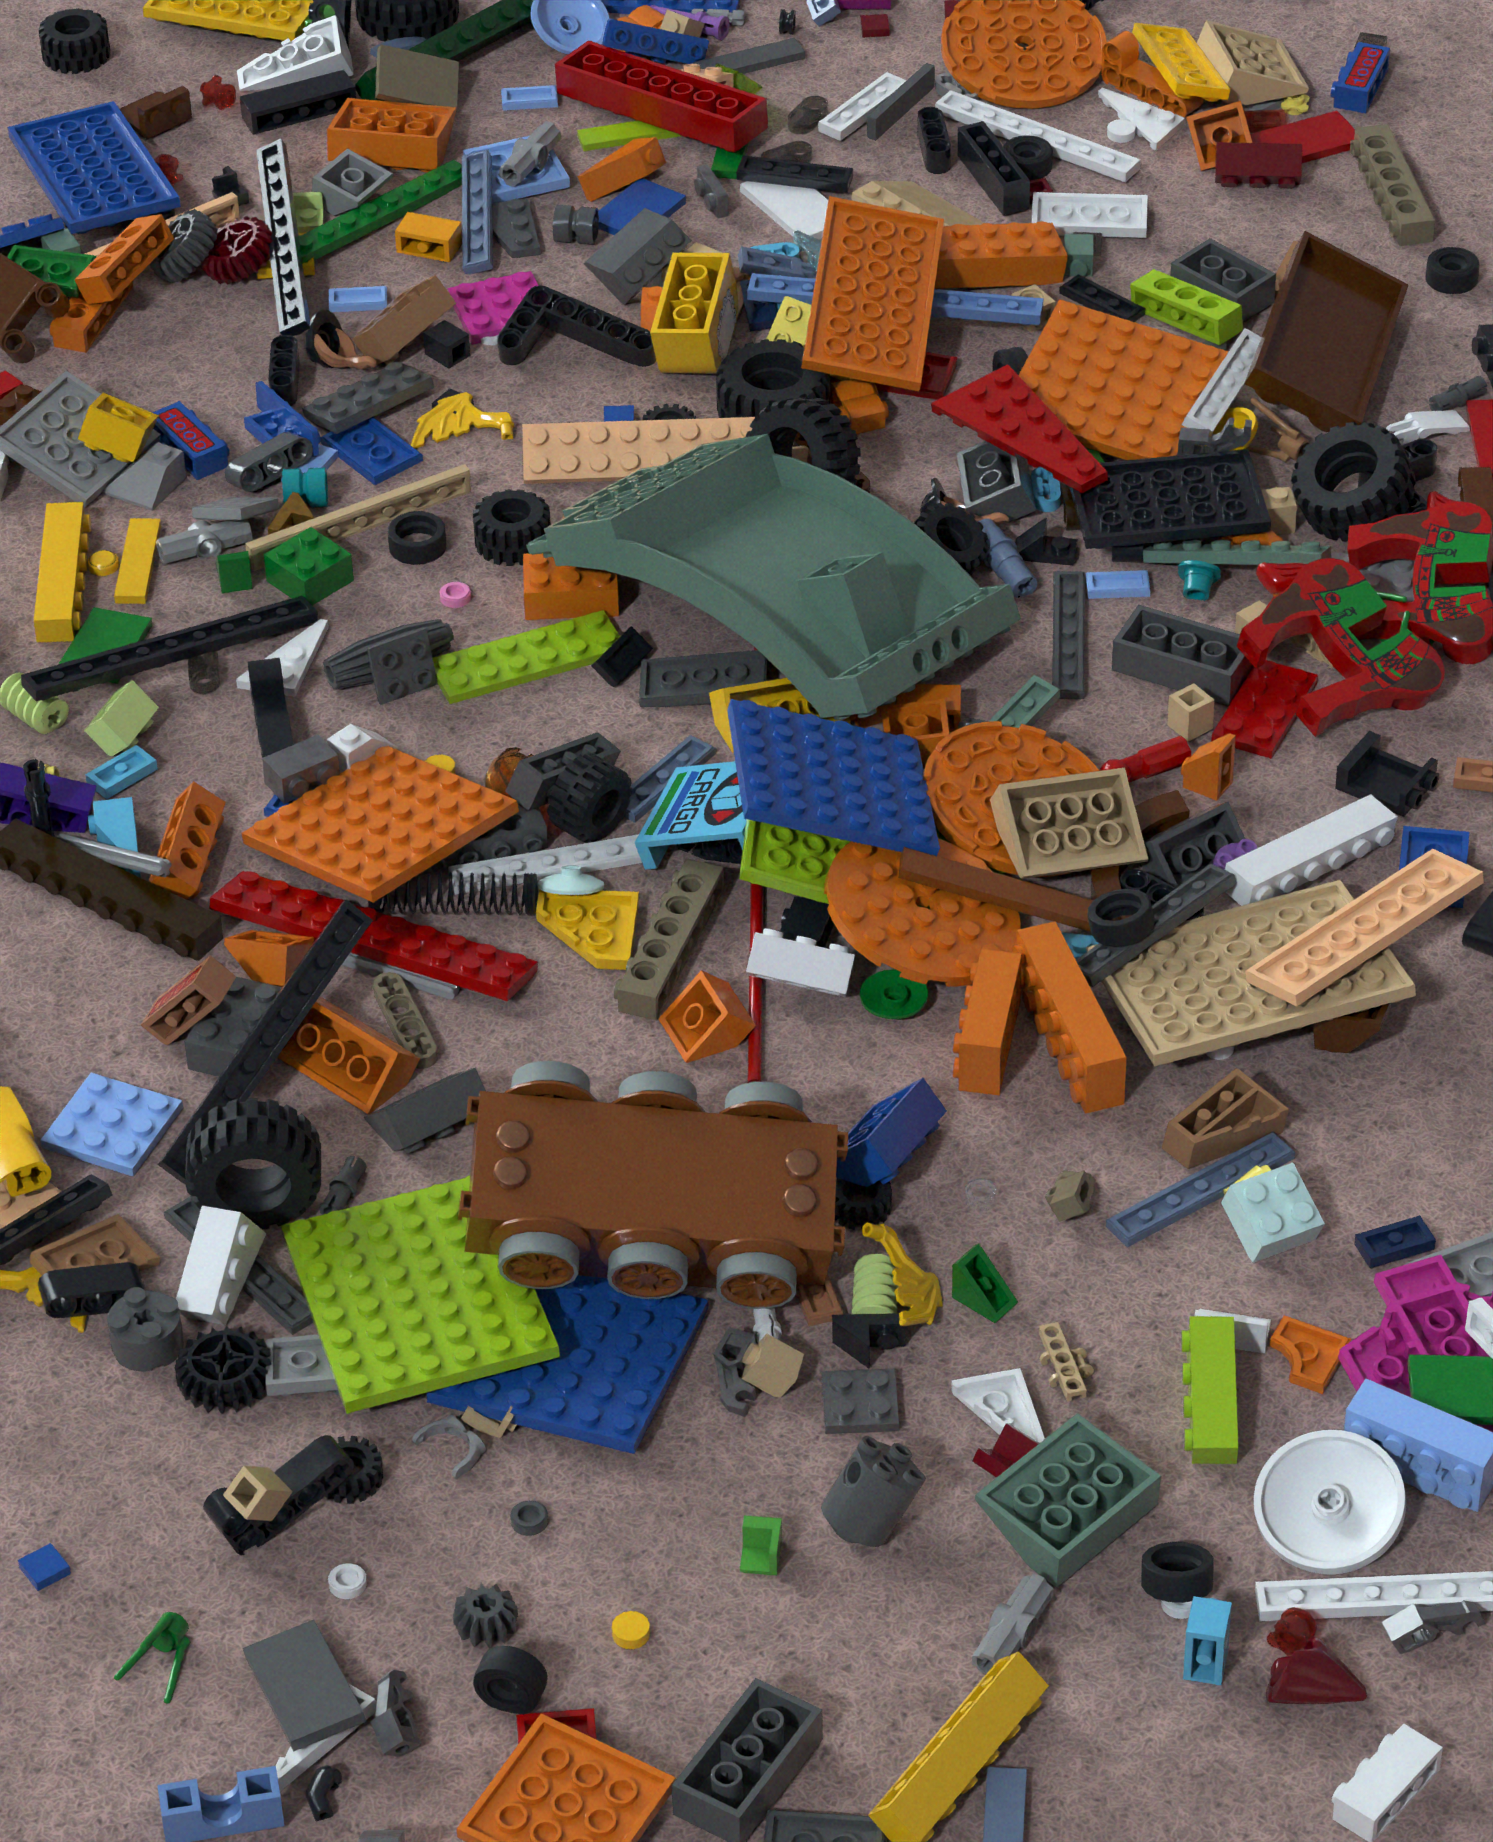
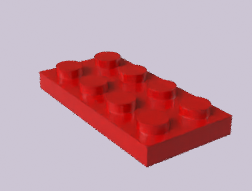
M1265 660L1264 665L1257 669L1253 666L1212 732L1211 741L1231 733L1236 735V749L1272 759L1297 718L1296 711L1301 696L1314 690L1318 683V674Z

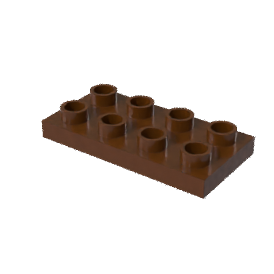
M1304 231L1293 250L1244 384L1253 388L1256 394L1265 402L1273 405L1284 404L1307 416L1312 425L1321 431L1330 432L1332 427L1337 425L1340 428L1345 427L1346 423L1351 422L1361 425L1408 284Z

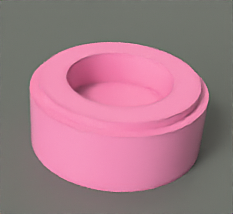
M450 582L440 589V601L446 607L460 608L467 605L471 600L470 587L462 582Z

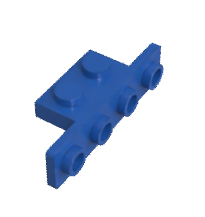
M614 19L607 20L602 45L605 47L624 50L626 53L641 57L642 54L648 55L650 60L666 64V60L687 64L705 60L709 40L705 38Z
M263 381L256 382L257 407L262 412L244 417L245 429L262 444L283 432H292L311 442L313 457L319 455L318 444L321 442V437L318 429L311 425L302 414L294 410L287 401H284Z

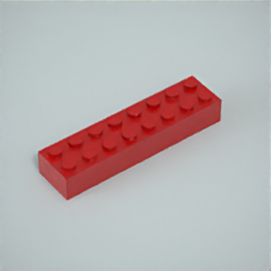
M589 40L555 63L558 94L591 104L593 107L612 111L614 114L624 115L636 121L639 120L678 133L683 137L702 141L704 144L723 148L728 152L738 151L768 128L767 98L614 48L605 47Z

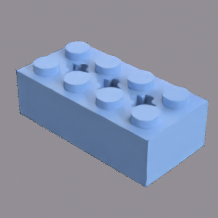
M1365 1378L1346 1409L1344 1431L1364 1436L1384 1449L1397 1465L1404 1483L1416 1487L1423 1493L1434 1494L1449 1500L1458 1508H1468L1478 1512L1493 1488V1432Z

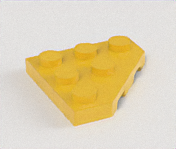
M539 889L536 919L596 969L626 970L628 959L632 957L639 908V892L602 890L584 895H560L544 892Z

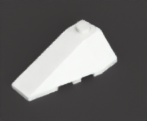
M334 15L303 28L304 33L292 41L288 38L281 42L283 47L272 54L264 53L237 70L239 90L270 89L344 70L348 76L354 75L351 54L337 16Z

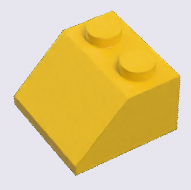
M102 393L89 406L78 440L85 442L84 445L92 450H104L112 453L116 460L134 463L141 455L159 415Z

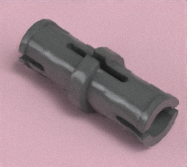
M1476 376L1467 382L1455 383L1449 386L1445 392L1430 397L1429 402L1431 403L1429 407L1431 411H1445L1456 406L1462 407L1466 405L1467 400L1487 392V389L1484 388L1487 387L1486 381L1483 377Z
M355 1156L347 1157L339 1175L332 1178L329 1184L330 1191L319 1208L322 1215L331 1212L332 1209L335 1211L343 1210L348 1200L355 1197L357 1184L367 1168L366 1163L358 1157L352 1167Z

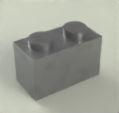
M319 735L262 758L264 783L284 804L301 797L305 792L313 790L322 784H327V780L330 777L340 774L338 754Z

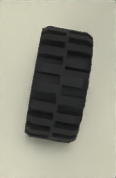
M355 0L356 18L363 31L366 30V33L371 37L377 36L378 40L384 42L387 39L393 40L404 37H423L427 40L452 27L459 16L458 0Z
M765 339L761 340L760 343H747L744 345V348L738 347L730 355H727L717 369L716 393L719 418L758 417L761 410L766 406H772L774 402L808 397L813 399L821 398L830 404V374L801 368L804 347L801 343L795 341L788 343L783 339H777V341Z
M812 397L774 402L772 406H766L760 411L759 416L755 417L750 425L752 430L747 431L746 437L768 434L774 453L792 458L793 442L799 432L809 445L813 466L838 475L854 485L857 483V480L854 478L855 475H859L861 467L858 464V457H861L860 447L857 448L856 445L858 436L855 430H851L850 425L852 423L847 416L840 415L842 411L834 404H829L821 398L813 399Z
M1356 422L1346 423L1345 427L1340 428L1337 425L1330 428L1331 431L1325 435L1321 433L1316 436L1315 442L1312 445L1307 444L1302 451L1303 456H1299L1294 465L1296 470H1293L1291 477L1293 494L1308 524L1318 534H1324L1326 538L1332 540L1340 538L1341 541L1348 542L1349 526L1375 523L1398 514H1405L1410 506L1408 501H1412L1414 497L1415 474L1399 439L1394 434L1389 433L1388 429L1378 425L1375 427L1372 423L1362 422L1361 425H1357ZM1364 471L1374 472L1366 483L1354 490L1342 493L1333 492L1336 486L1350 475Z
M248 1098L245 1102H239L238 1099L229 1101L225 1107L218 1105L209 1111V1116L204 1114L195 1123V1127L190 1130L188 1135L185 1169L187 1192L191 1195V1200L199 1209L202 1206L241 1212L262 1230L269 1229L270 1225L273 1224L278 1226L287 1224L291 1217L296 1219L302 1215L306 1208H309L314 1203L317 1193L320 1191V1136L316 1128L311 1125V1122L302 1113L297 1115L295 1108L287 1104L284 1107L280 1106L278 1101L268 1099L267 1102L258 1101V1098ZM247 1159H260L272 1162L275 1165L262 1169H246L235 1166L232 1163Z

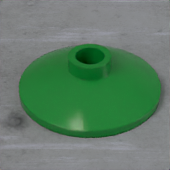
M896 969L883 970L869 976L863 982L860 988V1000L864 1008L875 1016L885 1019H903L915 1015L926 1005L928 1000L926 984L899 977L901 971Z

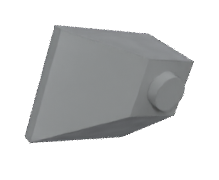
M159 442L156 443L105 487L102 493L153 511L186 478L183 451Z

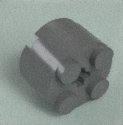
M133 1287L128 1289L124 1293V1297L116 1301L109 1310L107 1324L111 1349L120 1365L130 1370L146 1372L152 1371L153 1368L161 1365L165 1367L178 1358L179 1349L183 1348L184 1342L178 1301L175 1298L161 1292L145 1291L140 1287Z

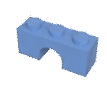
M276 1766L236 1772L237 1785L231 1791L222 1795L204 1794L198 1788L197 1779L157 1785L165 1842H193L283 1827L284 1818Z

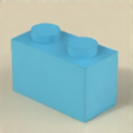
M1193 1596L1186 1629L1183 1679L1222 1685L1229 1650L1232 1602Z

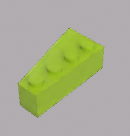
M1190 1316L1188 1330H1182L1181 1350L1182 1352H1187V1363L1182 1364V1384L1188 1385L1189 1396H1183V1417L1190 1418V1429H1184V1451H1191L1192 1464H1237L1238 1422L1234 1317Z

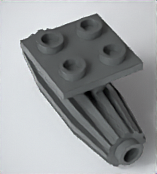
M441 619L401 625L359 640L324 660L325 676L330 686L335 690L374 683L380 705L438 685L433 658L451 647L450 642L454 640L452 629L448 623L444 624Z

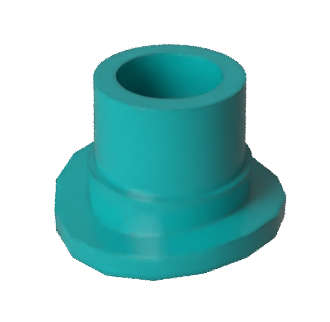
M1182 561L1178 566V574L1184 581L1183 596L1187 599L1207 600L1210 595L1211 586L1221 577V569L1203 561Z

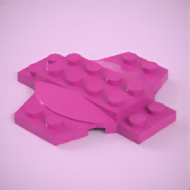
M1442 1255L1375 1273L1374 1284L1387 1306L1381 1325L1378 1328L1375 1326L1371 1327L1340 1348L1338 1359L1356 1391L1359 1390L1366 1378L1411 1397L1407 1363L1409 1355L1490 1357L1466 1332L1465 1325L1469 1301L1482 1297L1493 1309V1291L1491 1296H1479L1469 1292L1471 1286L1455 1280ZM1477 1425L1493 1432V1425Z

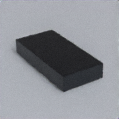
M631 626L591 666L610 686L616 687L653 647Z

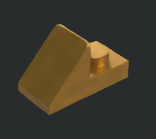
M292 492L269 525L268 535L314 519L313 514L299 493Z

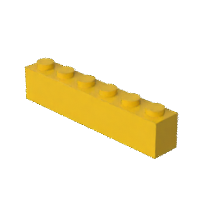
M83 502L46 503L33 620L37 642L73 641L75 631L81 628V613L77 612L83 610V593L79 591H85V574L81 571H87V555L83 552H89L88 533L91 532L90 514H85Z
M1019 1651L999 1659L868 1814L891 1842H927L934 1834L932 1827L936 1822L945 1819L956 1808L955 1799L960 1794L966 1793L976 1784L978 1778L975 1775L979 1770L989 1766L999 1756L1000 1752L997 1749L1002 1742L1009 1741L1019 1732L1021 1726L1018 1723L1021 1719L1032 1714L1041 1705L1042 1700L1040 1696L1049 1685Z

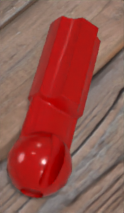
M1180 735L1139 750L1137 754L1124 759H1110L1101 766L1100 771L1125 768L1128 782L1130 783L1143 777L1147 779L1182 766L1184 760L1187 757H1191V750L1187 740Z

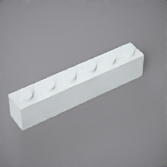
M1370 794L1226 863L1225 870L1233 873L1236 884L1228 889L1226 893L1241 906L1289 893L1308 881H1314L1319 876L1333 869H1339L1345 863L1363 857L1379 846L1383 847L1389 844L1395 834L1394 829L1398 816Z

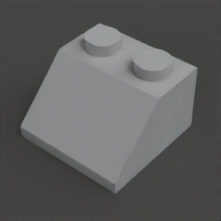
M346 149L313 177L312 192L322 193L324 210L335 216L361 205L393 178V173L350 149Z

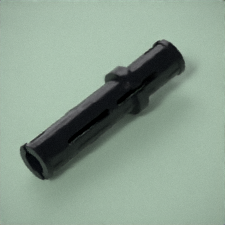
M32 759L23 765L26 778L24 794L30 805L32 827L55 837L48 799L51 790L50 785L46 782L45 766L40 761L38 768V760Z

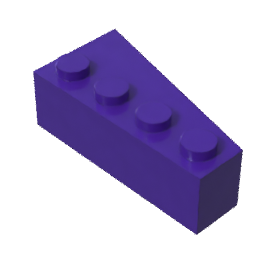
M0 762V823L9 824L16 818L32 826L30 805L24 794L26 778L23 768ZM45 773L46 782L50 785L51 790L48 799L53 830L85 833L88 815L91 814L97 786Z

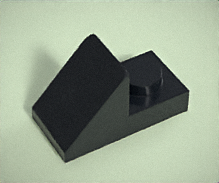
M1044 518L1018 536L1015 543L1017 551L1024 561L1073 566L1078 539L1047 536V518Z
M899 1313L832 1315V1343L870 1369V1347H880L886 1350L895 1347H905V1326H900Z

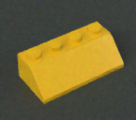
M788 678L727 687L709 692L715 726L732 753L734 751L727 712L731 699L739 701L750 700L761 706L771 708L782 707L789 712L803 715L813 714L819 717L816 709ZM824 717V718H821V719H826V720H830V721H838V720H834V717ZM849 717L841 720L850 724Z

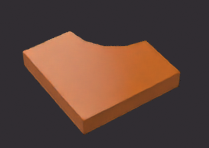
M1284 1315L1270 1338L1269 1346L1280 1351L1289 1361L1291 1367L1290 1383L1323 1394L1341 1364L1338 1359L1339 1350L1351 1342V1338Z

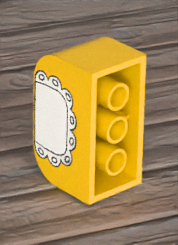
M672 253L650 332L657 365L661 373L716 374L721 362L728 355L738 314V292L730 253Z

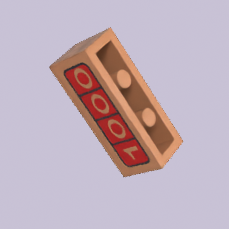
M210 955L156 999L141 1026L160 1042L169 1045L222 1002L236 976Z

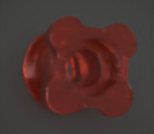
M214 75L210 81L203 82L200 87V92L203 95L202 104L207 106L213 103L219 110L231 107L236 100L235 87L231 84H222V78Z
M161 154L154 159L173 188L177 182L183 180V175L177 174V168L179 167L177 158L169 154Z
M1287 1608L1282 1613L1281 1620H1278L1274 1625L1275 1631L1270 1632L1267 1636V1642L1271 1647L1278 1648L1287 1656H1291L1296 1650L1304 1648L1308 1640L1316 1634V1622L1311 1614L1304 1609Z

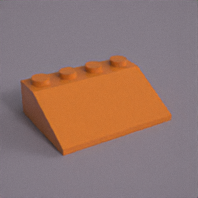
M347 98L327 128L328 161H333L346 149H350L379 166H391L395 170L416 168L421 172H429L439 167L444 160L456 115V107Z

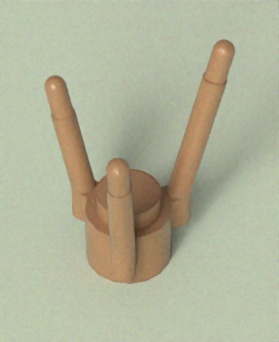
M1251 398V403L1281 428L1279 429L1274 425L1270 427L1273 432L1281 437L1278 442V448L1281 451L1278 452L1253 445L1247 448L1248 451L1278 458L1285 463L1290 459L1297 461L1299 456H1303V449L1308 443L1310 444L1309 440L1300 436V432L1292 429L1256 398Z

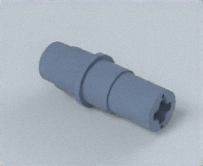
M982 519L978 521L984 527L982 532L987 533L988 537L986 543L989 545V548L986 552L987 556L983 561L988 568L993 569L995 574L1005 584H1010L1014 597L1019 598L1032 594L1037 587V580L1025 565L1023 558L1017 551V545L1014 540L1007 537L993 520Z

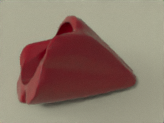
M1314 1636L1308 1640L1304 1650H1296L1291 1656L1281 1657L1274 1661L1271 1666V1678L1266 1689L1267 1702L1282 1704H1334L1364 1701L1367 1697L1366 1688L1320 1638Z

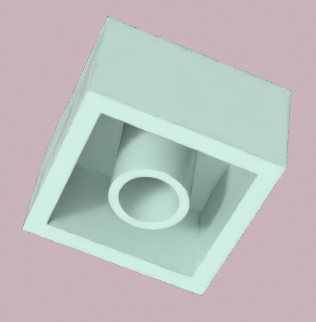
M1294 1163L1230 1185L1221 1202L1248 1257L1253 1263L1316 1240L1325 1224Z

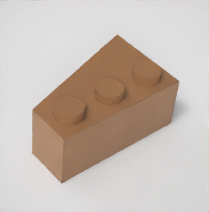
M434 275L401 292L352 340L363 355H369L376 360V365L382 362L388 365L400 356L398 351L413 344L417 340L416 336L431 327L433 322L455 305L456 302L438 277Z
M1235 1068L1168 1122L1162 1149L1184 1167L1190 1169L1236 1152L1272 1132L1276 1135L1283 1133L1289 1108L1238 1068Z

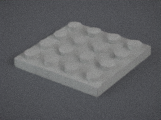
M68 371L60 375L0 427V451L75 502H83L84 508L96 499L105 487L132 463L131 461L126 463L116 460L112 453L104 450H92L84 445L85 442L78 440L88 408L101 394ZM154 429L152 430L142 453L160 441V433Z

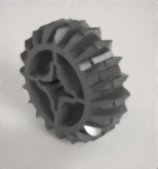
M196 209L188 210L183 215H178L176 220L170 222L168 227L174 240L150 263V268L154 270V273L170 283L179 282L183 277L187 278L192 271L195 272L196 268L203 264V260L209 256V251L214 248L213 243L217 239L218 229L211 218Z

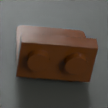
M184 86L165 94L163 92L152 93L120 108V111L131 127L146 139L192 119L190 93Z

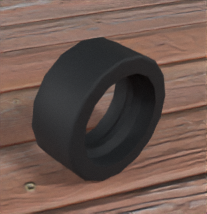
M413 511L399 515L388 526L390 554L394 559L411 565L426 564L437 560L447 549L444 522L433 513L424 511ZM417 533L432 536L430 539L421 542H410L402 539L407 535Z
M1113 890L1096 898L1088 907L1087 916L1092 936L1096 942L1104 946H1129L1146 938L1154 929L1155 919L1151 901L1145 893L1139 890ZM1132 915L1123 920L1110 921L1119 916Z
M1188 1542L1160 1543L1150 1547L1142 1555L1141 1586L1148 1595L1155 1599L1184 1603L1192 1601L1193 1596L1203 1598L1213 1590L1214 1558L1208 1550L1199 1545Z

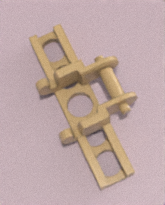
M1058 1322L1039 1326V1335L1046 1352L1041 1354L1040 1362L1042 1365H1047V1360L1050 1358L1057 1372L1049 1378L1050 1386L1052 1388L1056 1387V1382L1059 1381L1067 1401H1071L1073 1396L1078 1395L1081 1398H1086L1087 1390L1082 1377L1088 1378L1094 1373L1093 1367L1084 1361L1087 1357L1086 1350L1083 1348L1070 1350ZM1053 1330L1055 1337H1049L1045 1332ZM1059 1343L1060 1348L1052 1349L1051 1345ZM1075 1383L1077 1389H1070L1067 1385Z

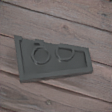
M512 199L510 201L492 203L493 235L511 258L541 255L528 199Z

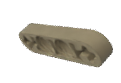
M391 972L378 975L373 980L374 997L398 1045L420 1058L416 1066L417 1069L433 1066L438 1058L436 1043L400 975ZM385 986H389L391 989H394V995L390 996L389 991ZM397 1007L408 1009L406 1012L399 1014L391 1012ZM407 1029L419 1031L417 1034L410 1036L402 1033ZM417 1045H420L421 1050L425 1055H421L419 1052H416Z

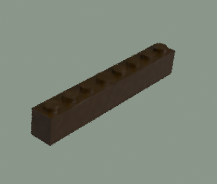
M16 818L0 831L1 870H9L19 875L28 883L34 882L45 887L49 893L53 895L59 894L71 900L77 907L84 906L96 912L102 919H111L121 924L129 932L136 931L148 937L154 944H163L173 949L179 956H188L196 961L201 960L223 939L221 916Z

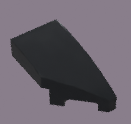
M229 166L222 169L223 175L212 178V194L215 199L233 192L238 196L239 206L249 203L248 192L238 184L237 173Z

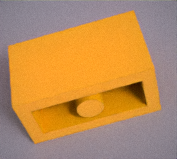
M407 212L395 230L396 252L451 262L462 245L461 222Z

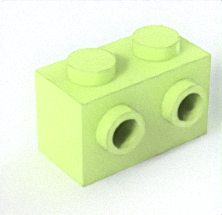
M132 680L113 693L84 731L107 755L114 756L120 751L125 752L138 743L139 740L136 736L138 733L142 734L153 724L154 720L151 717L159 707Z

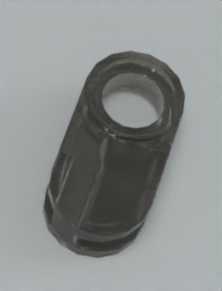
M821 96L805 98L789 113L788 130L794 134H807L813 131L818 126V122L828 115V101L826 98Z
M794 141L763 152L761 158L810 163L812 161V146L805 141Z
M217 651L188 659L189 685L194 693L206 695L215 692L219 688L220 677ZM201 679H210V680H211L210 682H207V683H198V682H197V681H199V680H201Z

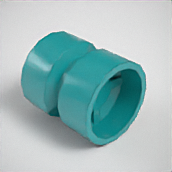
M326 467L309 468L306 473H303L300 468L283 469L282 488L284 504L292 492L299 493L303 501L308 503L311 508L328 507Z

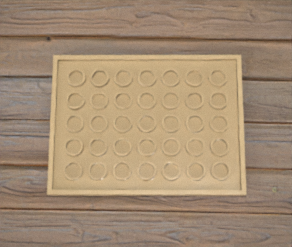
M1341 880L1186 920L1102 980V983L1154 1067L1171 1064L1174 1061L1192 1056H1201L1207 1052L1225 1047H1234L1247 1041L1267 1038L1284 1031L1301 1029L1310 1024L1333 1020V1018L1347 1014L1367 1011L1370 1008L1384 1004L1397 1003L1403 999L1416 996L1414 982L1389 947L1369 958L1297 1007L1246 982L1247 969L1354 900ZM1096 945L1086 947L1087 952Z

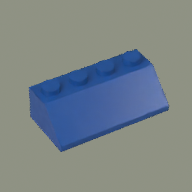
M923 1077L872 1105L848 1132V1152L845 1161H841V1158L837 1157L836 1178L865 1187L877 1181L885 1184L899 1174L897 1168L913 1158L911 1153L926 1143L927 1140L924 1137L940 1127L938 1121L947 1110Z

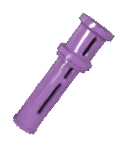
M656 5L650 6L665 15L668 9L705 23L700 36L703 34L715 36L717 40L722 41L728 34L729 19L726 16L714 17L709 16L704 11L693 14Z

